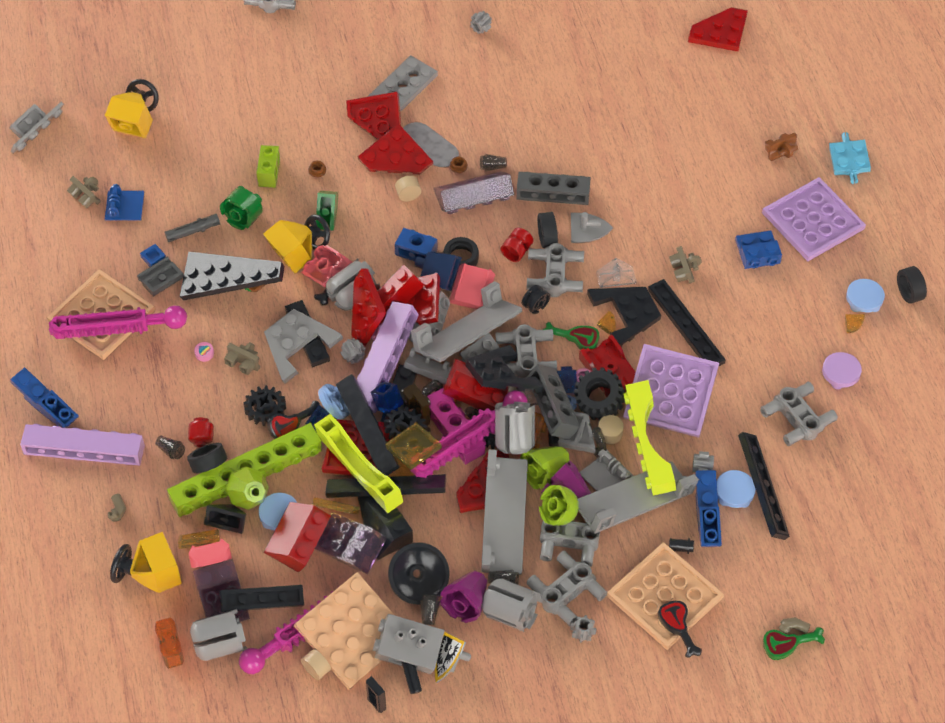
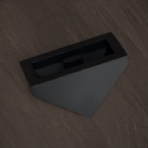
M233 504L207 505L204 525L242 534L246 513Z

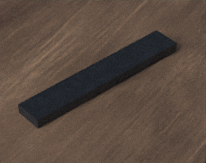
M665 279L648 286L650 294L697 356L702 359L718 362L719 366L725 364L726 359Z
M350 374L338 382L336 386L377 469L388 476L399 469L400 466L355 376Z
M741 432L738 437L770 535L774 538L786 540L790 537L757 436Z
M446 474L428 475L427 478L416 476L389 477L400 489L402 495L446 492ZM356 478L327 479L326 498L371 496Z

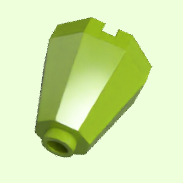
M562 446L532 449L527 453L521 454L520 459L528 461L527 482L533 489L541 488L540 490H543L547 483L551 485V478L570 460L568 451Z
M246 466L232 472L225 487L231 504L246 510H250L263 503L269 489L263 472Z

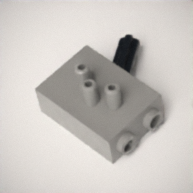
M388 614L385 619H381L378 631L381 632L380 639H376L373 651L376 652L375 658L403 666L410 694L420 693L422 688L417 671L431 674L435 670L445 630Z

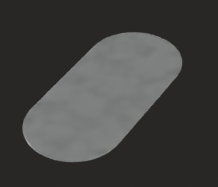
M414 122L403 128L433 160V165L448 167L452 159L459 156V152L454 145L426 124Z

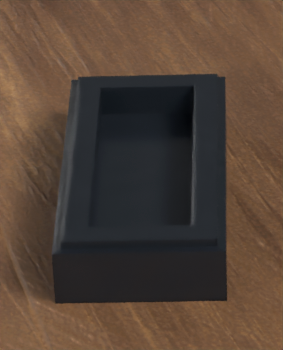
M371 676L366 680L367 699L379 713H382L386 710L385 691Z

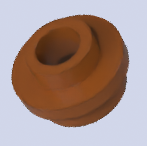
M454 157L450 162V169L454 173H463L467 170L468 164L463 157Z
M313 161L308 168L309 174L316 178L322 177L326 173V166L321 161Z

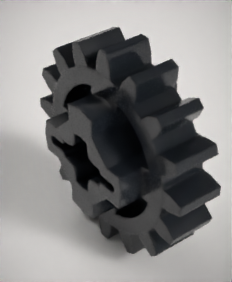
M265 385L264 389L261 390L258 386L256 392L254 390L250 391L251 396H245L246 401L243 403L245 415H248L249 421L254 419L256 425L262 422V425L265 426L271 415L276 413L284 414V410H286L285 396H282L281 391L276 392L275 387L269 390L268 386Z
M398 407L397 412L392 409L391 413L386 415L383 425L385 427L384 432L386 434L389 433V439L395 438V443L416 429L425 435L427 425H425L426 419H421V413L415 414V409L409 411L408 407L405 410Z

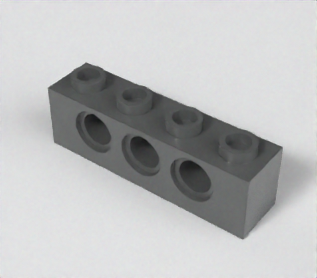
M518 172L516 200L589 205L591 177Z
M537 364L527 377H536L543 385L542 393H535V389H532L548 430L551 436L570 439L579 429L580 425L556 368Z

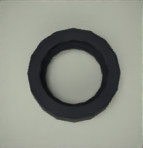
M553 212L539 213L537 216L538 234L542 248H546L551 244L558 243L557 225Z
M457 237L447 242L443 254H451L458 249L471 252L472 256L467 260L461 261L460 265L466 263L476 267L479 259V250L473 240Z
M915 266L898 271L897 285L903 299L909 304L924 300L927 295V287L921 271Z
M212 443L194 450L187 456V460L192 472L202 473L223 464L227 460V455L222 443Z

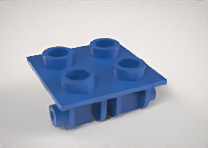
M113 184L107 195L105 220H141L144 191H122L118 184Z

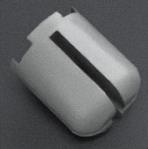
M359 258L332 276L326 283L328 297L332 302L336 301L335 305L344 311L351 310L353 307L354 280L361 268L369 270L376 289H380V283L376 284L372 276L375 272L365 261L359 262Z
M514 402V404H508L507 406H503V403L495 405V445L498 450L506 454L510 452L511 454H524L533 449L535 445V405L530 407V403Z
M496 579L488 586L483 596V613L490 619L524 632L525 628L530 629L537 618L538 614L535 613L537 601L541 603V595L538 592L505 579Z
M237 609L196 620L192 623L190 634L192 641L195 642L193 645L198 658L208 661L247 649L246 646H242V642L246 641L242 624L239 618H235L234 615L238 613Z

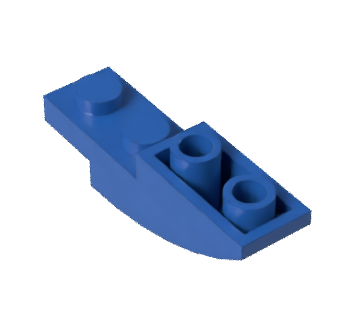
M25 367L10 379V382L24 395V399L57 426L67 428L79 417L53 390L49 391Z
M716 470L696 471L695 475L699 479L696 485L695 497L701 547H721Z

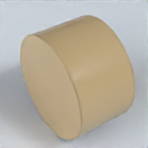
M414 176L402 177L395 184L399 199L402 201H412L421 194L420 185Z
M614 415L602 417L598 423V438L606 444L619 442L623 436L624 425L622 420Z
M312 649L301 659L303 667L316 680H320L331 670L328 661L316 649Z

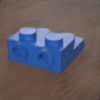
M771 230L736 236L735 241L744 269H755L768 265L774 266L781 263L782 253L778 241L774 239Z

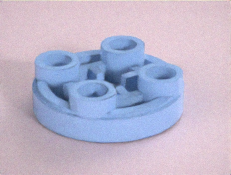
M870 279L853 281L846 293V299L851 310L854 312H878L885 298L883 288L877 282Z
M325 384L319 389V399L324 408L333 417L343 420L350 415L337 386Z
M730 470L721 474L717 479L718 502L722 506L732 508H746L750 505L756 491L752 478L739 470Z
M273 493L265 497L264 502L259 506V518L263 527L275 531L289 502L297 503V501L286 493Z

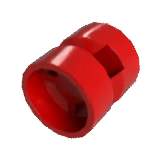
M517 227L500 247V251L508 260L519 262L533 244V236L527 230Z

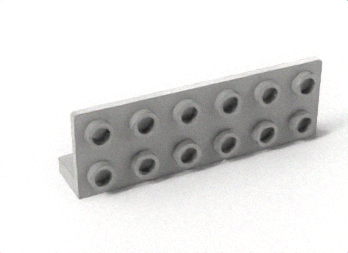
M494 281L481 289L482 307L432 336L431 327L427 323H423L413 329L411 335L414 351L436 361H444L506 321L516 317V315L522 312V307L502 300L500 284Z
M489 450L481 572L521 575L528 461L525 459L496 457L497 450Z
M670 461L669 463L675 478L676 491L653 496L651 489H647L645 477H648L646 471L579 498L578 510L594 534L692 494L699 479L695 474L688 477L682 476L674 463Z

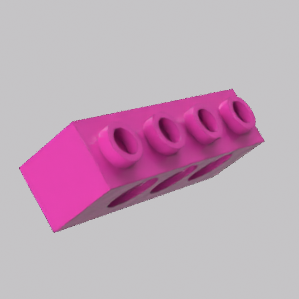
M442 388L427 397L431 402L430 419L442 435L446 437L449 432L452 433L455 428L458 429L461 424L467 423V419L463 410L455 405L454 399L442 394L444 390ZM484 437L482 441H477L476 445H471L470 449H465L464 453L458 454L465 465L485 454L486 441Z

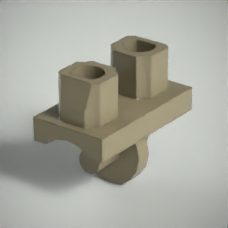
M74 176L71 177L70 181L73 184L67 191L75 199L83 192L84 194L78 201L85 208H88L93 202L97 205L101 202L91 192L93 190L96 192L99 189L97 186L98 180L95 177H90L89 179L85 177L83 179L84 185Z
M682 246L677 248L678 253L669 257L673 268L680 265L683 266V268L674 271L675 277L678 282L688 279L689 283H693L695 280L691 268L694 271L699 269L698 266L702 263L701 257L690 253L687 259Z
M249 342L246 346L241 344L238 347L229 343L227 346L228 353L224 358L225 364L234 367L237 362L241 363L239 369L246 375H249L253 370L258 371L260 365H258V352L254 351L255 345Z

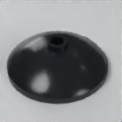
M408 544L395 553L389 564L388 579L393 592L401 600L410 604L423 605L433 602L441 596L442 590L449 582L450 571L448 562L442 552L430 544ZM416 569L420 572L417 578L413 575Z

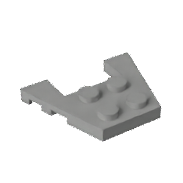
M295 309L264 331L284 384L298 374L297 370L287 359L310 341L319 336L329 348H332L343 339L341 333Z

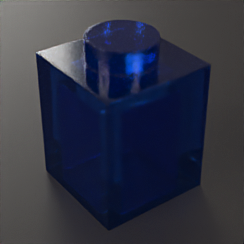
M383 381L370 392L377 410L390 414L392 409L397 411L398 407L404 404L396 384Z

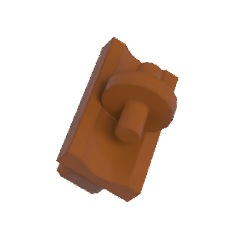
M784 133L780 135L778 140L773 141L770 139L765 141L768 159L773 161L782 156L786 158L792 157L793 152L798 150L797 134L792 133L788 135Z

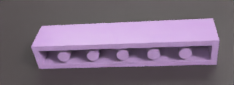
M392 301L390 308L386 312L383 324L379 327V333L372 343L370 353L364 361L361 373L357 376V382L373 413H376L419 316L413 305Z
M26 424L20 443L24 455L138 466L141 464L145 447L142 435L136 433L123 434L116 431L102 432L96 429L81 430L79 428L49 427L40 424Z

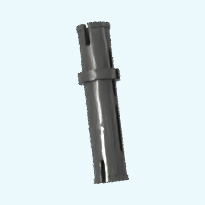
M216 213L206 218H197L192 223L179 226L164 233L169 243L196 232H205L208 228L220 225V220Z

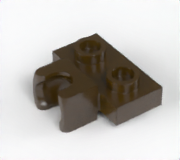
M415 384L402 390V394L405 396L402 398L404 404L409 410L415 409V414L421 413V419H426L425 425H430L431 402L429 398L423 395Z

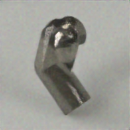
M432 380L422 388V394L429 396L433 391L436 392L442 389L443 384L439 380Z
M469 406L465 409V414L471 420L473 415H479L480 409L477 410Z
M596 427L592 430L597 445L594 455L599 458L598 453L602 449L606 451L607 448L601 428Z

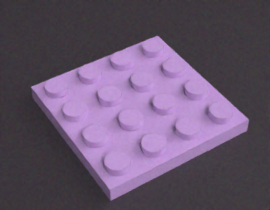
M820 177L762 209V214L807 262L861 232L866 226Z
M644 344L633 383L649 381L654 407L650 412L647 424L699 438L719 363ZM629 404L626 405V409L623 416L626 419H629L627 410L630 409Z

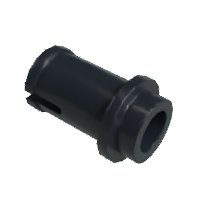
M670 538L669 547L673 551L687 552L689 554V552H694V540H690V538L688 540Z

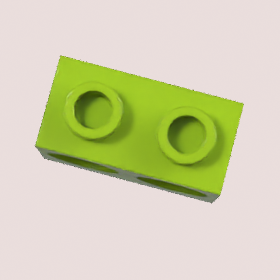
M261 145L257 167L258 187L276 188L280 165L279 146Z

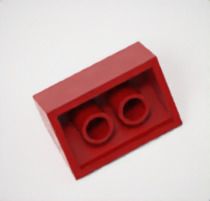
M403 264L378 290L386 312L390 308L392 301L407 304L421 290L424 284Z
M455 358L442 394L479 410L485 411L489 409L491 412L494 411L496 404L503 403L508 393V386L506 389L482 387L465 366L466 363Z
M289 502L263 553L299 573L307 565L331 515L314 505Z

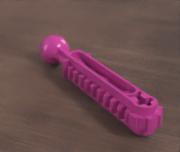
M173 305L168 307L164 313L146 314L145 309L138 307L137 310L84 313L82 315L69 316L61 315L54 317L49 322V332L56 339L80 338L82 336H103L105 334H126L128 332H139L142 334L143 331H148V325L166 324L171 329H179L186 324L187 313L182 307Z
M513 390L506 394L503 406L514 404V402L528 403V400L524 393ZM480 409L479 415H473V419L467 420V423L461 424L452 433L449 432L448 436H443L442 440L435 441V445L439 448L423 449V452L426 453L425 456H420L417 453L411 459V472L416 477L427 478L428 475L433 474L434 470H439L440 466H445L446 462H451L454 457L457 458L459 453H464L465 449H470L471 445H476L477 441H482L485 436L488 437L489 433L495 434V410L491 412L489 409L485 411Z
M311 605L309 611L303 610L302 616L297 614L296 620L291 618L289 625L283 624V629L276 627L274 639L261 648L245 649L239 657L240 668L247 674L259 673L264 668L265 659L279 650L281 652L287 650L291 653L292 645L298 647L300 640L305 642L306 640L294 627V624L316 606Z

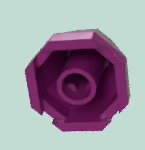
M571 461L564 464L551 478V485H561L571 489L578 499L591 494L577 467ZM548 483L544 486L541 493L550 486Z
M469 572L442 590L441 606L450 617L455 619L457 616L461 617V621L464 623L477 620L482 611L487 579L480 572Z

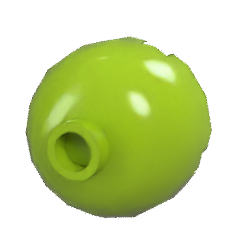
M550 485L542 493L540 500H543L542 506H539V512L545 523L561 526L567 525L574 520L578 513L579 502L571 489L561 485Z

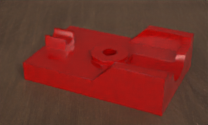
M613 335L608 336V339L602 341L594 349L583 348L579 350V360L586 369H589L591 372L593 371L592 368L600 370V367L605 368L606 372L608 369L612 370L613 374L616 373L619 380H621L625 392V385L633 384L636 372L625 358L622 347ZM600 387L604 395L608 397L610 390Z

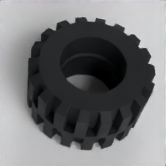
M601 367L600 370L592 368L593 371L590 373L588 370L584 372L585 376L581 375L579 377L580 382H576V389H574L575 399L580 411L588 414L591 420L598 418L600 421L602 417L613 414L616 416L618 414L617 410H622V403H625L623 396L625 391L616 373L613 374L612 370L609 369L606 372L605 368ZM604 387L610 390L609 396L602 401L589 399L591 392L597 388Z

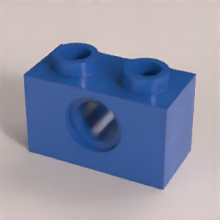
M406 228L402 229L395 242V255L414 262L418 256L426 259L428 252L436 253L438 250L436 238Z

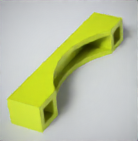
M649 381L625 385L624 401L626 405H630V409L627 412L629 420L634 421L635 426H632L634 438L638 437L639 443H636L638 455L642 454L643 460H640L642 471H647L648 477H645L647 489H651L653 496L676 491L671 464L654 450L646 435L647 421L654 407Z
M331 414L314 424L321 441L387 514L404 502L397 485L366 459Z

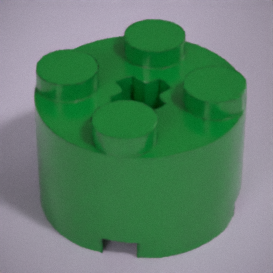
M238 186L220 204V212L222 216L226 215L228 218L226 221L232 227L239 230L248 229L263 212L262 198L243 186Z

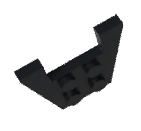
M646 287L587 290V295L593 307L610 301L615 306L626 328L611 332L610 335L614 336L621 347L627 341L633 340L635 335L641 331L644 332L661 319V314Z
M510 345L466 360L465 366L482 387L506 389L507 386L515 387L518 391H525L526 388L535 389V393H542L543 385L536 377L517 378L511 368L505 363L516 361L518 354Z

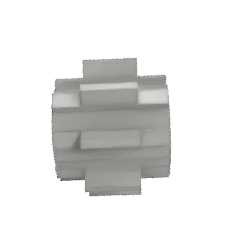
M480 11L478 14L475 13L471 17L470 27H472L474 32L480 34L484 31L487 32L491 28L492 18L485 11Z
M353 338L348 339L342 344V351L340 353L344 360L346 359L347 362L354 364L364 358V351L366 349L359 340Z
M699 451V454H694L693 472L713 470V455L703 451Z
M587 615L576 617L575 623H571L570 627L571 630H574L572 637L578 638L580 643L584 640L591 641L592 635L596 634V628H594L595 621L588 619Z

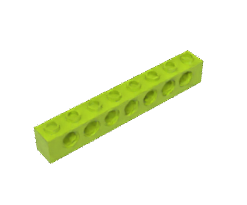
M309 423L224 462L214 469L168 488L169 500L179 517L189 515L200 507H206L215 500L227 497L228 494L225 491V487L228 481L226 479L230 477L232 472L246 466L263 472L266 478L273 473L281 472L290 465L300 463L305 458L317 455L322 451L321 439L312 424Z

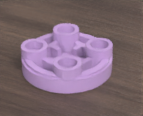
M836 352L829 355L822 367L824 378L834 389L853 386L859 381L862 372L860 362L853 355L844 352Z

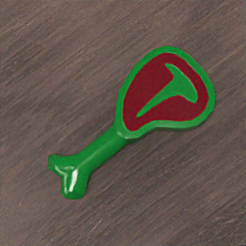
M547 322L546 328L543 329H553V335L567 338L569 341L574 342L580 350L583 348H596L600 338L598 329L591 326H577L564 330L555 328L551 322Z
M817 627L814 632L799 636L795 634L786 635L778 630H770L764 635L763 647L769 658L781 660L790 656L801 643L818 641L824 644L825 638L822 636L824 630L821 627Z

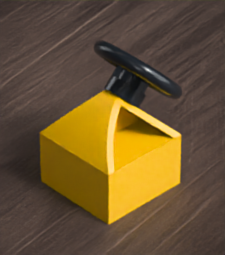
M136 79L129 83L126 93L112 96L105 117L113 131L146 138L153 121L150 112L156 108L159 102L157 89L151 82L145 79ZM143 84L149 87L150 90L145 92L139 90L135 85ZM153 96V103L147 107L145 104L146 99Z
M313 214L306 219L304 225L279 220L264 232L263 235L278 256L296 274L304 267L306 262L312 260V249L315 250L320 246L315 244L317 238L324 237L321 245H328L330 229L322 216ZM316 220L322 224L324 231H321L317 226Z
M163 532L140 540L134 559H132L131 546L123 544L115 554L110 569V579L113 583H119L125 574H128L143 586L157 593L182 584L177 563Z

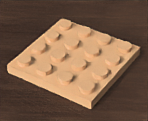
M99 269L47 317V320L51 322L54 317L61 315L69 316L82 315L84 313L137 310L138 307L145 309L146 314H152L155 311V307ZM132 332L126 334H105L103 336H82L80 338L73 337L72 339L104 360Z
M663 542L609 590L607 597L668 650L681 636L669 632L658 619L660 607L670 601L685 603L688 608L685 622L687 630H689L723 599L724 594Z
M356 572L296 622L294 627L313 649H316L325 657L333 673L349 690L382 661L375 658L376 652L373 651L376 639H380L381 632L378 631L381 619H385L388 614H394L361 575Z

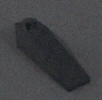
M372 496L358 497L367 543L377 560L413 542V530L397 508L387 514Z

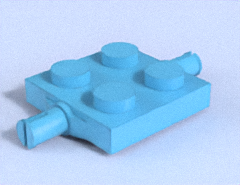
M844 132L841 134L843 142L829 143L834 175H849L851 184H854V182L856 184L858 183L857 174L870 172L871 170L865 140L850 141L849 133L846 132L845 136Z

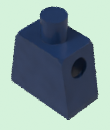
M428 252L426 259L418 256L414 266L422 269L421 277L438 273L440 276V288L452 291L462 257Z

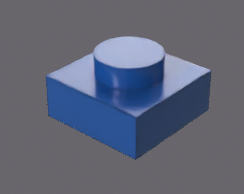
M156 244L140 253L141 258L149 267L166 258V255Z

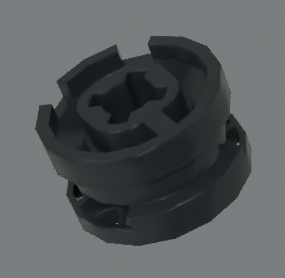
M534 285L525 293L521 304L525 308H529L532 314H538V310L540 308L543 310L548 304L550 294L547 291H543L540 285Z

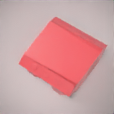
M320 245L314 251L315 258L306 262L301 273L325 288L327 281L351 264L352 261L328 245Z
M466 263L461 264L450 295V303L476 310L483 306L481 289L494 281L495 273L491 269L487 270L467 265Z
M222 538L220 542L199 547L192 545L188 554L191 568L220 563L232 558L229 544Z

